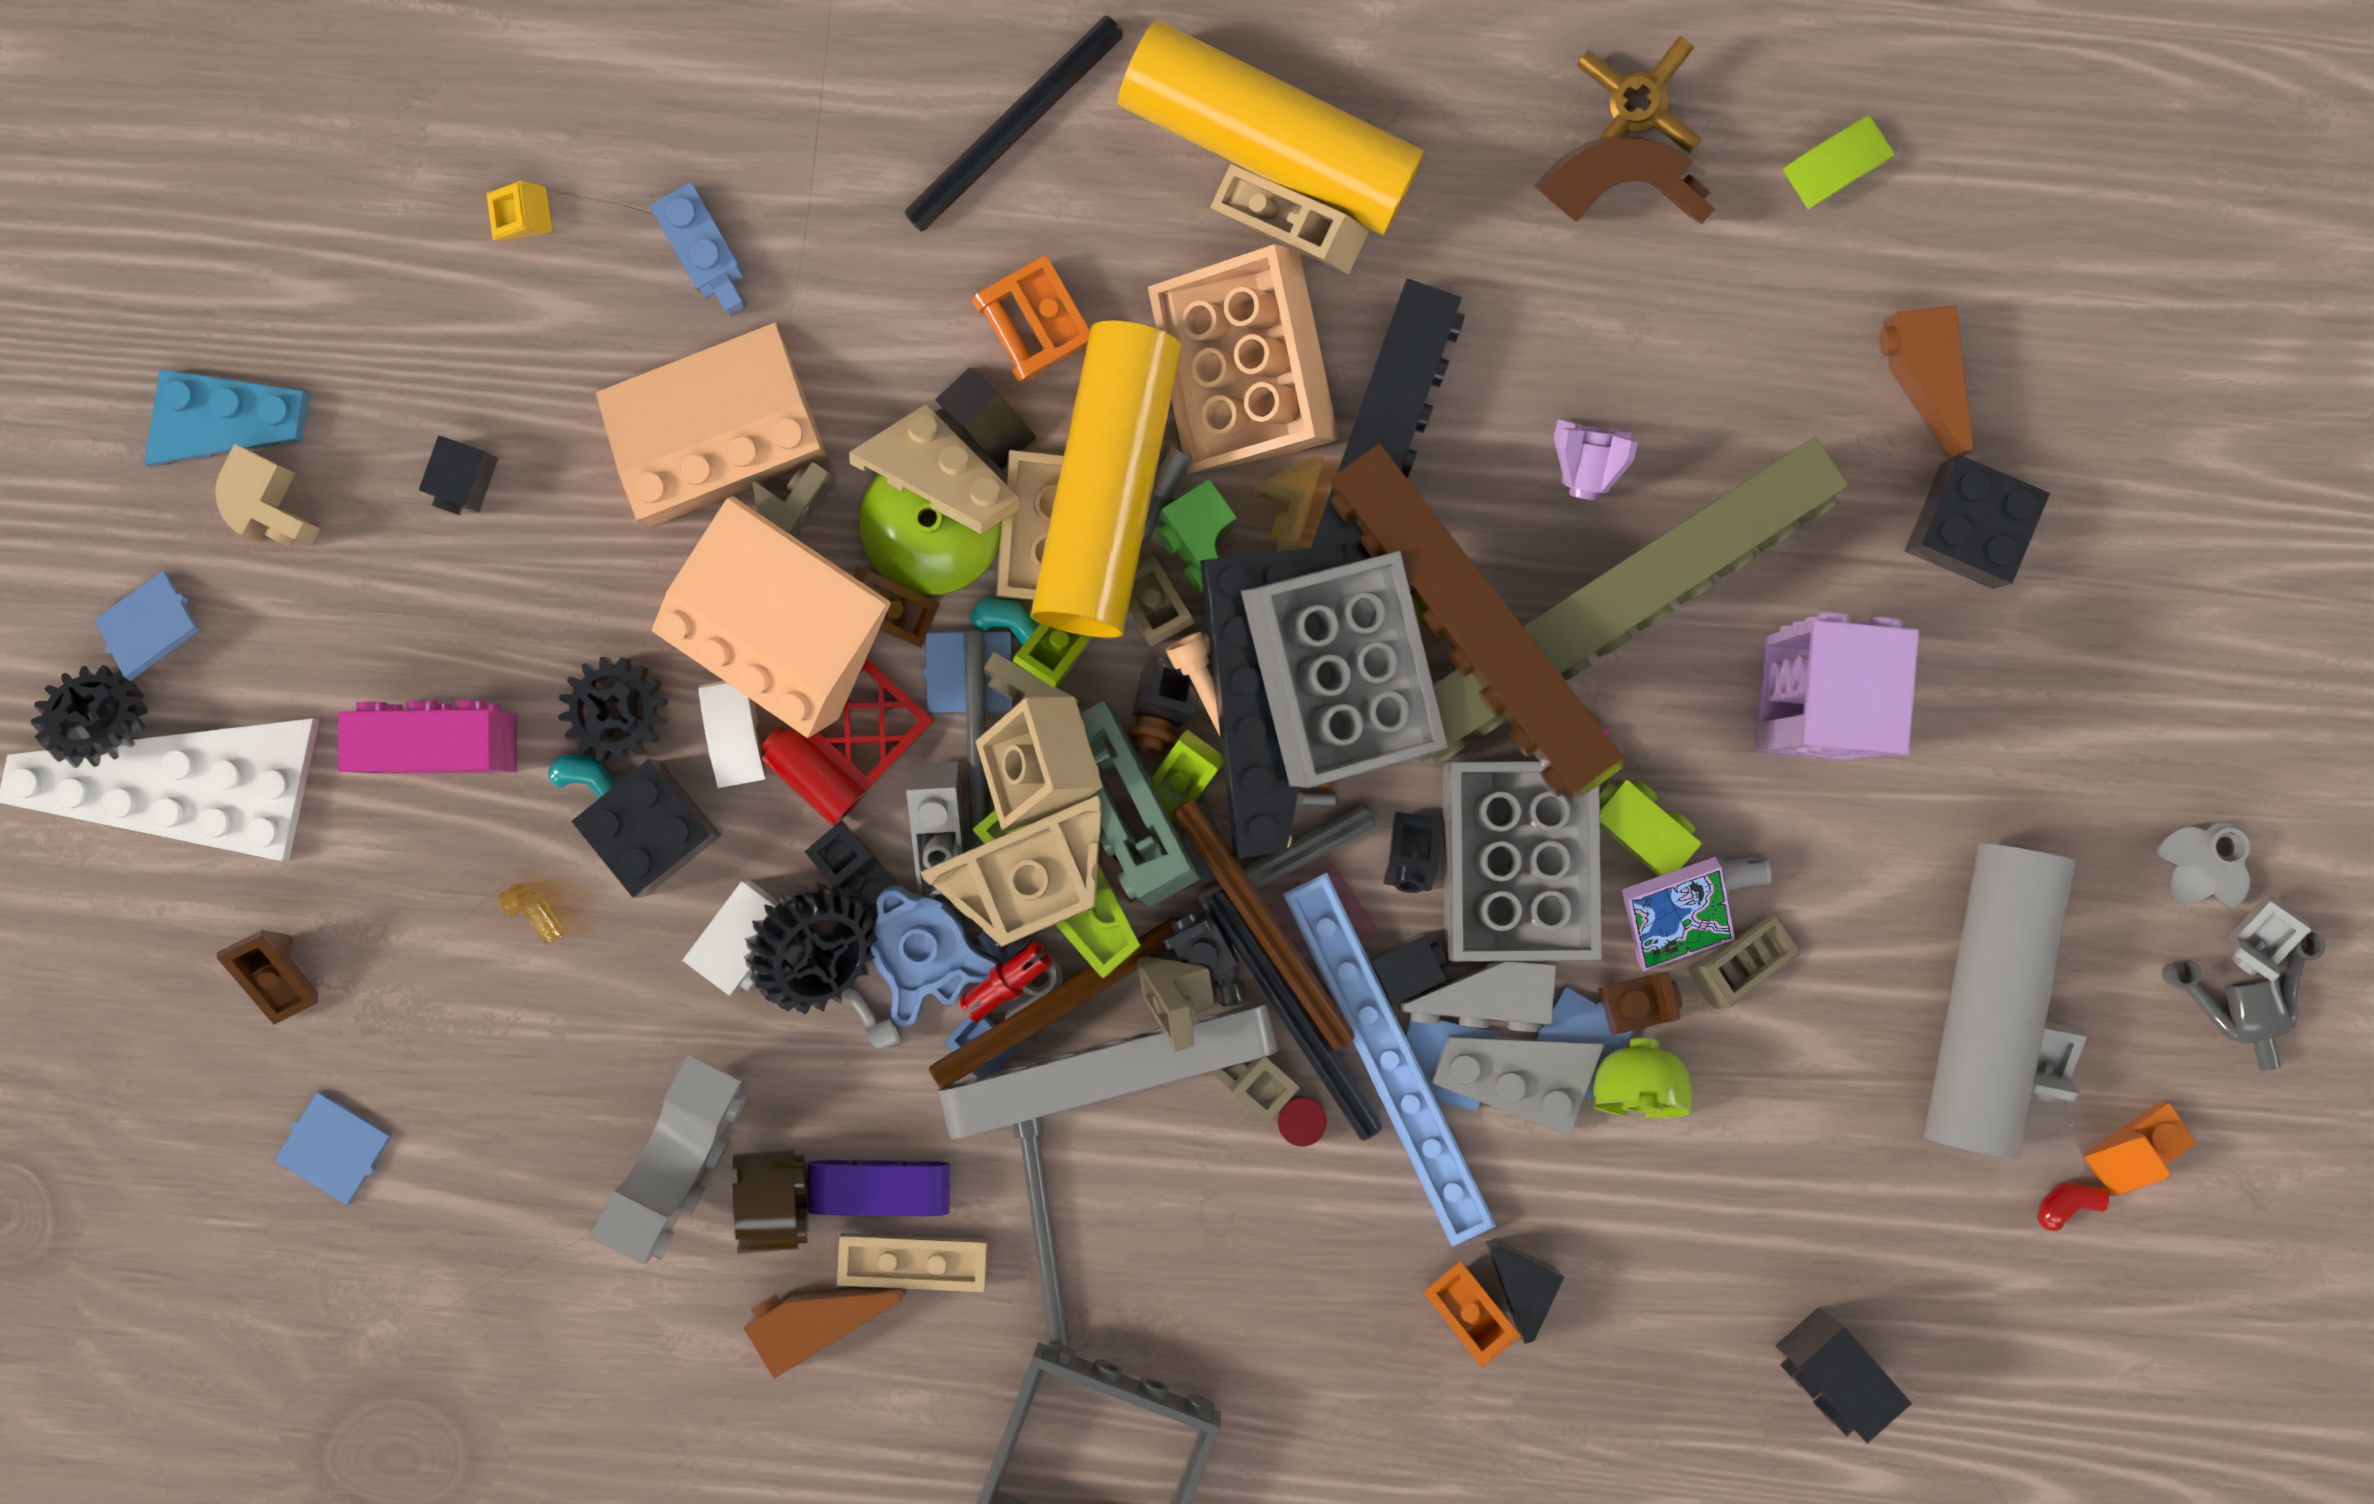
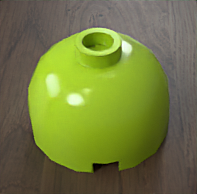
M1647 1038L1631 1039L1630 1048L1613 1051L1602 1060L1598 1067L1593 1086L1594 1109L1618 1116H1627L1626 1111L1646 1113L1645 1118L1655 1119L1688 1116L1692 1112L1693 1104L1690 1074L1679 1057L1674 1053L1659 1049V1041Z

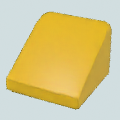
M518 181L486 193L494 241L538 236L552 232L546 187L543 185Z

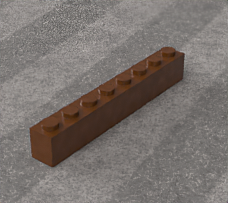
M1380 443L1331 477L1334 496L1330 498V501L1338 514L1346 523L1354 519L1364 532L1359 536L1360 541L1372 558L1400 551L1410 594L1423 609L1418 613L1422 623L1433 637L1436 638L1441 634L1453 648L1448 652L1449 657L1461 674L1467 677L1472 673L1483 687L1478 692L1479 696L1490 712L1496 717L1503 713L1514 728L1509 734L1519 750L1526 757L1532 753L1537 757L1545 768L1540 772V775L1549 789L1557 797L1565 794L1573 804L1621 770L1625 757Z

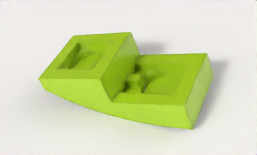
M1868 115L1805 153L1782 170L1809 210L1842 191L1855 180L1883 165L1895 156V153L1871 116Z

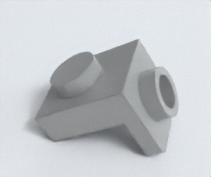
M2267 894L2228 935L2234 954L2232 959L2249 975L2256 977L2260 973L2270 981L2275 982L2281 976L2278 964L2312 930L2310 924Z
M2046 1021L2032 1092L2034 1097L2048 1102H2055L2057 1099L2076 1101L2079 1091L2072 1083L2071 1077L2087 1039L2081 1028Z

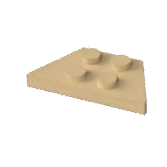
M1100 797L1090 798L922 871L921 875L927 883L938 889L954 903L956 908L968 918L974 920L983 928L984 932L1001 946L1008 945L1096 907L1102 813Z

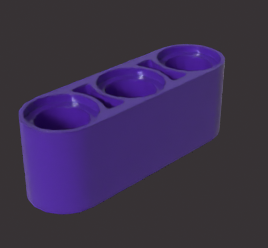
M816 1160L808 1162V1213L842 1216L947 1215L950 1213V1163L916 1160Z

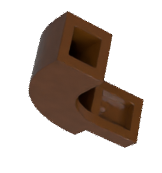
M1636 136L1604 137L1578 146L1560 158L1534 186L1575 222H1578L1597 198L1606 190L1630 181L1652 184L1687 216L1700 224H1703L1715 210L1705 201L1710 192L1690 174L1683 180L1680 178L1693 161L1669 146Z

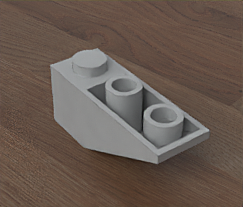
M959 761L910 764L906 794L918 895L929 896L943 901L952 907L960 918L967 917L938 889L927 883L921 875V872L966 853L964 803Z
M1494 961L1401 1001L1399 1009L1403 1012H1410V1021L1439 1024L1440 1015L1460 1017L1459 1025L1488 1028L1489 1019L1508 1021L1509 1030L1537 1032L1538 1024L1551 1025L1556 965L1535 961Z

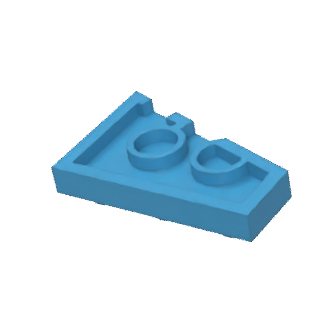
M160 369L144 465L157 467L169 465V462L210 458L215 454L230 452L234 444L248 450H256L302 442L310 394L300 390Z

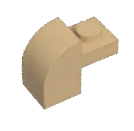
M236 444L233 445L218 475L215 495L221 516L234 531L242 536L261 541L263 536L266 535L275 541L292 547L295 540L313 545L321 528L279 508L295 472Z

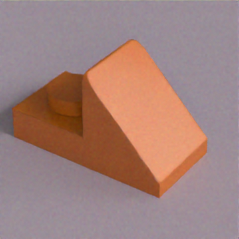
M2160 1101L2082 1156L2102 1186L2108 1190L2109 1196L2115 1197L2169 1178L2171 1173L2165 1165L2197 1143L2170 1103Z
M1461 1261L1423 1292L1482 1368L1486 1367L1521 1337L1510 1319L1491 1299Z

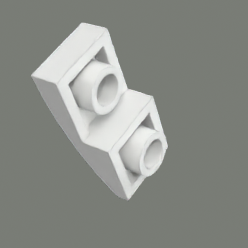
M725 681L700 685L698 690L701 712L717 787L721 788L765 780L768 771L766 764L762 762L764 755L756 729L759 719L754 701Z

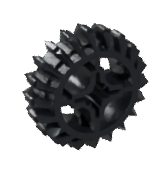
M816 882L810 890L807 886L798 884L795 896L793 897L788 893L780 892L781 903L776 907L764 904L765 913L767 914L764 920H752L753 929L757 934L745 938L746 946L750 950L744 956L746 966L750 969L748 973L750 980L758 989L760 988V993L766 1000L776 1003L787 1012L795 1008L798 1012L806 1015L812 1005L824 1012L827 1001L830 999L842 1004L841 993L847 988L858 991L855 982L856 978L862 975H869L868 967L864 963L876 958L870 951V945L878 940L875 931L871 928L874 923L871 915L862 908V903L854 895L850 896L842 888L835 885L829 889L825 884Z

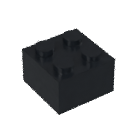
M1957 455L1941 463L1904 552L1991 589L2012 584L2050 493L1962 455Z
M647 759L571 821L632 898L646 897L721 836L663 762L653 759Z
M1819 1307L1775 1345L1786 1358L1780 1364L1783 1370L1812 1399L1819 1395L1812 1402L1846 1437L1854 1432L1868 1444L1912 1404L1851 1333Z

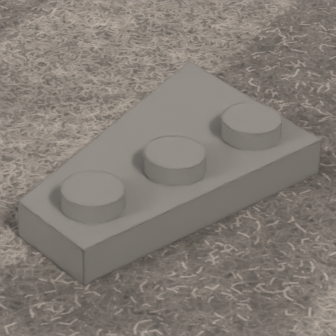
M1447 1036L1431 1082L1570 1136L1604 1044L1602 1042Z

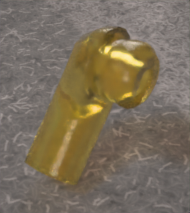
M513 884L510 885L509 891L500 894L498 901L505 914L516 916L522 911L545 945L556 941L566 932L548 903L527 885Z

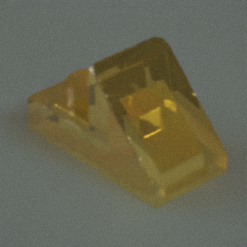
M1313 456L1259 484L1253 490L1254 496L1289 506L1288 512L1278 509L1270 536L1279 540L1276 552L1298 549L1324 458Z

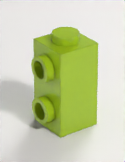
M1627 779L1618 780L1615 785L1610 781L1606 782L1599 789L1600 829L1657 877L1681 869L1702 844L1692 835L1696 830L1694 825L1676 811H1672L1670 815L1655 804L1659 798L1658 795L1638 779L1633 783Z

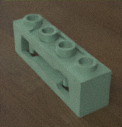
M1102 701L1080 714L1085 724V732L1094 761L1103 773L1116 766L1146 827L1161 839L1168 854L1163 855L1160 844L1151 836L1138 843L1136 842L1107 782L1100 775L1103 787L1088 799L1099 796L1102 802L1100 843L1110 857L1116 854L1123 868L1122 871L1117 873L1122 887L1130 899L1137 897L1147 906L1151 907L1197 882L1201 877L1117 713L1105 701ZM1110 743H1112L1118 755L1117 757H1114L1108 747ZM1136 850L1141 853L1146 863L1141 864L1135 853Z

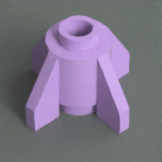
M1557 419L1554 442L1562 472L1561 484L1570 487L1569 495L1581 499L1597 500L1599 493L1610 492V488L1634 461L1638 441L1630 439L1631 431L1621 429L1607 430L1593 426H1584L1565 419Z

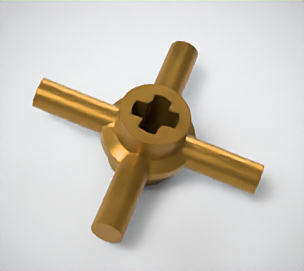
M1679 36L1650 73L1635 72L1625 77L1588 50L1581 57L1577 66L1611 92L1610 110L1614 118L1598 139L1610 136H1625L1628 131L1645 132L1655 127L1688 154L1693 153L1701 143L1702 138L1668 112L1669 95L1665 85L1693 51L1694 46ZM1646 92L1650 93L1646 97L1650 104L1649 108L1644 111L1638 107L1633 112L1629 111L1633 107L1629 101L1633 94L1642 97Z

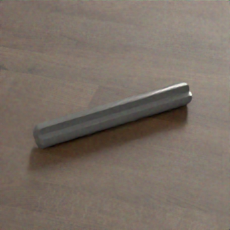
M1358 805L1293 840L1287 851L1267 854L1242 869L1256 890L1372 829L1375 826V820L1366 805ZM1218 881L1200 890L1198 893V898L1205 912L1210 910L1206 903L1208 897L1223 888Z

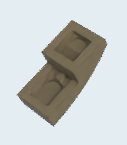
M1267 1056L1210 1071L1267 1124L1300 1088L1294 1080Z

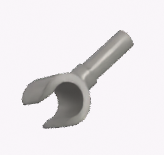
M1299 791L1296 805H1335L1336 796L1335 793Z
M852 990L846 995L862 1018L863 1024L866 1026L868 1040L872 1046L885 1050L901 1042L898 1029L892 1018L877 1023L875 1015L858 991Z

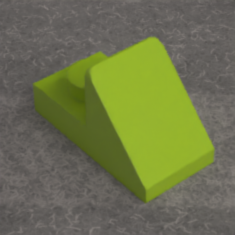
M1040 623L1015 655L1013 662L1051 687L1056 688L1064 684L1074 663L1094 637L1061 631Z
M1188 729L1183 733L1151 778L1167 813L1176 825L1179 823L1175 819L1173 811L1189 799L1197 800L1223 764L1222 754Z

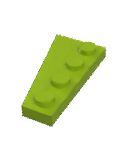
M994 810L972 830L986 844L1030 824L1013 830L1002 831L996 810ZM1098 864L1096 907L1055 925L1104 979L1141 946Z

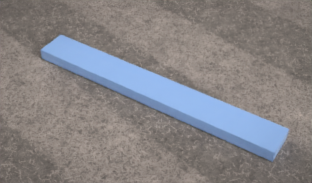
M1325 872L1283 892L1285 900L1338 1010L1355 1033L1354 1044L1451 1246L1453 1247L1496 1227L1328 873Z

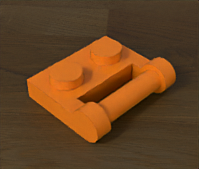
M1046 254L983 289L971 299L978 313H984L1014 364L1015 367L1012 369V372L1019 384L1034 379L1047 368L1087 346L1090 330ZM1013 295L1044 349L1032 357L1001 305V302Z

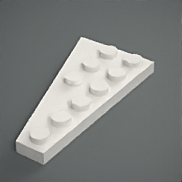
M312 718L133 740L135 742L133 747L123 744L117 747L119 758L115 760L108 754L101 755V760L97 767H93L84 758L80 766L75 768L66 759L57 762L46 750L7 755L0 786V803L249 855L289 861L320 719Z

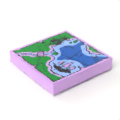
M1716 857L1622 889L1637 962L1643 972L1735 940L1723 871Z

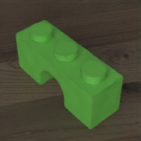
M1210 479L1161 509L1156 523L1159 527L1156 529V533L1160 542L1169 553L1177 552L1186 565L1184 573L1189 583L1198 593L1203 592L1200 561L1219 558L1216 553L1215 543L1231 533L1237 517Z

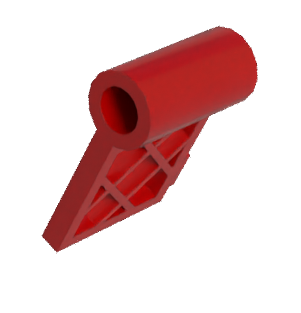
M867 658L860 673L864 670L878 683L879 702L850 703L849 695L842 710L844 711L845 737L824 738L817 732L807 738L792 727L786 731L782 726H779L761 746L766 751L762 762L833 827L858 805L872 786L934 722L926 712ZM884 690L897 702H884ZM884 709H906L919 722L906 735L885 736ZM850 710H879L880 736L851 737ZM880 743V763L865 776L852 764L851 744ZM885 743H898V744L886 755V744H885ZM832 745H845L846 758Z

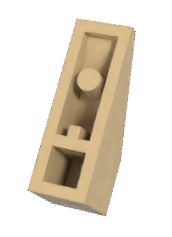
M1230 164L1210 206L1212 210L1349 275L1370 231L1338 210L1233 164Z

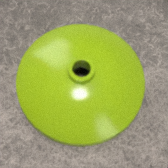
M880 474L873 479L864 495L860 509L859 529L861 541L869 560L886 579L921 595H944L971 585L989 569L1000 549L1002 521L980 534L931 508L929 500L907 488L901 492L888 485L887 478ZM927 510H932L937 514V521L931 527H924L920 524V516Z

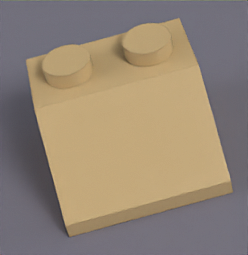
M1074 696L1025 698L975 741L1002 831L1013 830L1085 801L1103 787L1099 777V769L1094 761L1085 732V724L1080 716Z

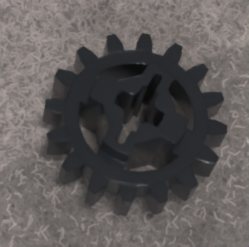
M600 657L598 670L591 664L584 663L581 665L585 677L581 680L569 676L567 682L574 688L572 695L562 694L559 696L560 701L569 704V711L558 715V718L561 721L571 722L573 726L565 733L566 739L575 740L581 738L582 741L578 751L582 754H588L596 748L595 755L598 761L606 762L610 757L611 751H613V756L617 762H627L628 749L635 755H644L645 748L642 742L644 740L658 742L660 738L652 729L655 724L665 725L668 721L663 716L657 715V708L668 704V699L655 697L654 692L662 685L660 680L652 679L645 681L644 679L649 669L639 665L631 672V660L620 657L616 668H614L611 658ZM607 678H622L621 681H616L612 688L603 689L596 686L598 682ZM640 696H642L644 703L643 717L639 715L637 700ZM600 699L618 702L616 707L627 720L609 717L611 712ZM584 702L588 707L589 720L587 723L583 715ZM618 730H624L631 734L628 738L618 742L605 741L607 737L610 738Z
M101 665L96 674H92L87 666H82L79 677L74 679L65 672L61 675L62 686L56 688L47 685L44 688L50 695L48 701H36L34 707L41 714V716L31 719L32 726L38 731L34 737L57 762L66 759L75 768L80 766L84 758L93 767L99 766L101 755L108 754L114 760L119 758L117 747L121 744L129 747L135 745V742L129 735L132 731H144L146 726L139 716L148 713V708L141 700L144 695L134 681L131 682L124 678L121 670L113 674L107 665Z

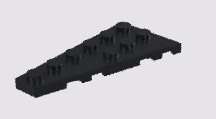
M1347 544L1200 561L1234 857L1243 858L1287 851L1299 787L1289 785L1241 591L1341 566L1344 562Z

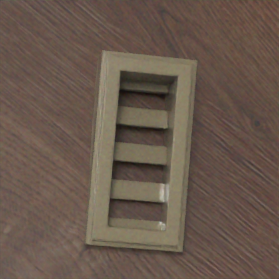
M1770 913L1737 935L1735 940L1725 943L1691 967L1689 971L1712 1007L1715 1009L1729 1008L1802 952L1777 914ZM1763 934L1767 935L1779 953L1774 958L1760 938ZM1746 947H1751L1762 966L1757 967L1745 949ZM1730 959H1735L1745 977L1740 978L1729 961Z

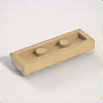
M842 1233L839 1236L837 1286L985 1292L988 1240Z

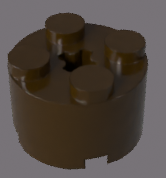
M794 1149L733 1154L732 1170H737V1183H732L735 1239L739 1240L738 1254L799 1249V1243H808V1204H798L797 1194L805 1193V1155H795Z

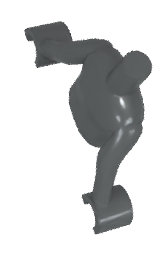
M2309 932L2306 935L2308 941L2306 951H2302L2300 941L2288 953L2291 957L2281 990L2278 979L2272 982L2266 977L2245 980L2225 986L2230 1017L2199 983L2202 976L2201 969L2195 962L2190 960L2184 961L2186 974L2182 980H2179L2177 969L2172 964L2164 966L2162 977L2169 985L2184 988L2210 1020L2229 1039L2246 1044L2254 1043L2261 1071L2275 1070L2280 1068L2281 1065L2274 1039L2287 1033L2290 1028L2296 1025L2298 1017L2297 993L2304 963L2306 960L2320 958L2325 950V942L2319 934Z

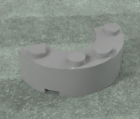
M687 1054L663 1099L664 1105L650 1139L627 1178L619 1188L613 1191L589 1238L641 1264H646L652 1257L659 1260L663 1258L675 1235V1232L671 1230L682 1212L691 1215L704 1193L705 1188L698 1184L707 1167L715 1170L727 1150L728 1143L721 1139L729 1122L734 1123L747 1100V1096L740 1093L742 1088L741 1081Z

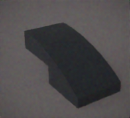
M841 820L804 852L832 886L835 885L842 888L850 896L854 895L862 903V908L871 915L874 922L871 928H874L878 916L876 902L880 893L889 886H900V884L853 830Z

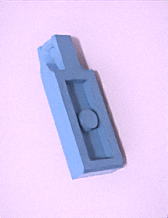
M692 182L650 204L652 212L693 284L702 293L704 298L708 299L716 294L730 317L745 309L747 306L734 283L743 279L740 272L742 268Z

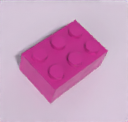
M479 700L455 701V710H452V704H437L436 701H406V711H403V705L387 704V702L374 701L356 702V711H338V772L368 774L517 772V714L501 712L500 703H487V701Z

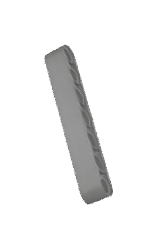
M1264 1002L1251 1004L1198 1018V1023L1192 1025L1194 1046L1175 1052L1162 1028L960 1081L951 1084L947 1088H940L937 1092L949 1138L957 1139L1274 1054L1278 1052V1047L1267 1004Z

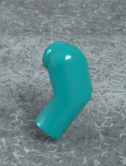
M986 597L978 601L970 613L971 623L979 631L985 632L993 626L1009 627L1023 645L1038 627L1021 604L1012 599Z
M566 753L556 757L548 769V778L555 786L564 788L566 784L569 785L571 783L587 784L598 799L617 785V782L603 764L596 760L594 756Z

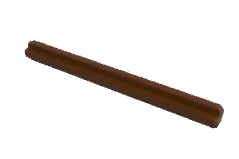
M1189 799L1180 804L1173 811L1175 819L1331 1047L1339 1050L1348 1045L1355 1038V1033L1203 810L1194 799Z
M1177 917L1169 918L1138 937L1137 940L1141 947L1104 979L1091 966L932 1064L929 1072L937 1086L941 1089L947 1088L1138 970L1137 959L1145 956L1157 958L1168 950L1163 943V939L1168 931L1172 929L1169 923Z

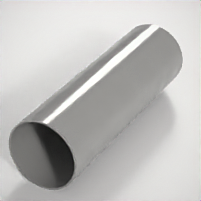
M1989 843L1978 844L1923 1138L1974 1152L2020 1159L2076 860L2011 846Z

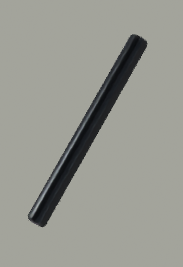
M1103 16L905 209L904 213L909 222L918 230L925 231L1122 39L1123 31L1119 24L1110 16Z
M1222 888L1216 891L1206 900L1207 906L1358 1137L1363 1141L1372 1138L1382 1129L1379 1119L1225 890Z

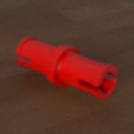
M1037 941L1030 942L1025 949L1007 963H997L990 969L989 977L968 993L963 994L959 999L962 1010L965 1011L978 1000L981 1001V1004L967 1015L972 1021L981 1022L986 1015L1006 1000L1013 1001L1021 996L1025 985L1045 970L1050 969L1053 966L1051 955L1048 952L1035 963H1032L1031 959L1044 950L1045 947Z

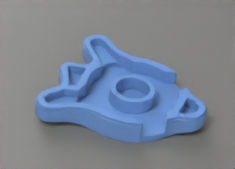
M889 886L880 893L876 902L878 916L873 929L878 940L870 945V951L876 957L872 960L879 974L888 982L891 988V1018L896 1025L901 1027L913 1025L918 1019L924 997L928 994L935 995L943 1005H953L968 983H981L989 977L990 969L997 963H1000L996 957L980 950L972 942L962 919L945 902L933 897L913 894L901 886Z

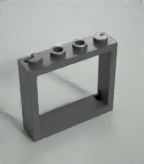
M1038 1342L977 1504H1030L998 1492L1043 1371L1198 1429L1170 1504H1191L1220 1429L1221 1411L1214 1409V1404L1203 1397L1191 1394L1184 1398L1168 1392L1169 1388L1156 1379L1142 1377L1139 1381L1122 1374L1120 1367L1111 1362L1097 1359L1092 1363L1076 1357V1352L1064 1344L1050 1342L1047 1346Z

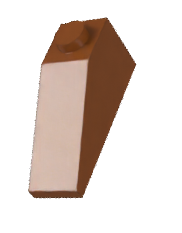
M1956 305L1898 311L1884 321L1885 327H1882L1880 331V348L1882 354L1888 356L1890 371L1948 459L1957 455L1963 456L1974 451Z
M851 1287L794 1292L782 1300L779 1299L777 1294H774L751 1309L755 1317L743 1329L775 1379L899 1303L907 1291L901 1288Z

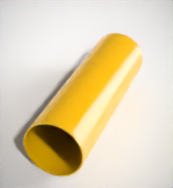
M1157 19L1152 22L1145 32L1130 61L1117 100L1118 107L1267 180L1338 210L1367 229L1382 236H1385L1398 212L1425 153V150Z
M1102 321L1091 326L1030 615L1032 619L1048 627L1090 637L1117 638L1123 636L1182 348L1181 343L1175 337L1162 330L1127 321Z

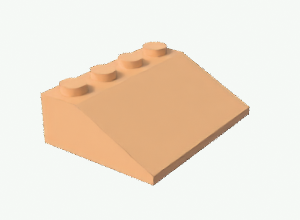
M1273 244L1148 287L1156 329L1172 335L1182 346L1171 401L1182 453L1193 458L1186 471L1187 474L1192 475L1291 454L1340 440L1300 251Z
M775 322L596 392L618 474L637 521L649 528L753 487V481L760 485L806 467L812 462L816 463L829 458L779 328Z
M734 496L726 499L667 590L651 631L809 738L839 719L891 602Z

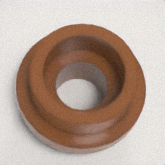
M1138 716L1135 726L1130 727L1128 737L1136 741V749L1151 754H1163L1164 749L1173 748L1177 740L1173 735L1175 726L1172 723L1150 716Z

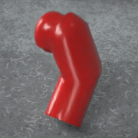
M2071 1182L2059 1183L2040 1202L2037 1220L2046 1230H2061L2065 1223L2079 1209L2105 1212L2109 1205V1192L2106 1188Z

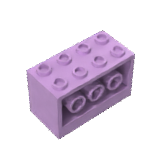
M1823 612L1819 613L1818 617H1806L1805 621H1795L1792 626H1781L1780 632L1765 636L1755 752L1849 761L1908 755L1919 630L1902 628V620L1896 618L1872 617L1870 622H1856V624L1850 623L1851 615Z

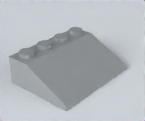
M1400 551L1241 591L1290 786L1310 788L1448 748Z
M1450 762L1442 764L1444 954L1446 959L1451 961L1602 960L1599 785L1572 804L1565 794L1557 797L1549 789L1540 775V772L1545 769L1540 762Z

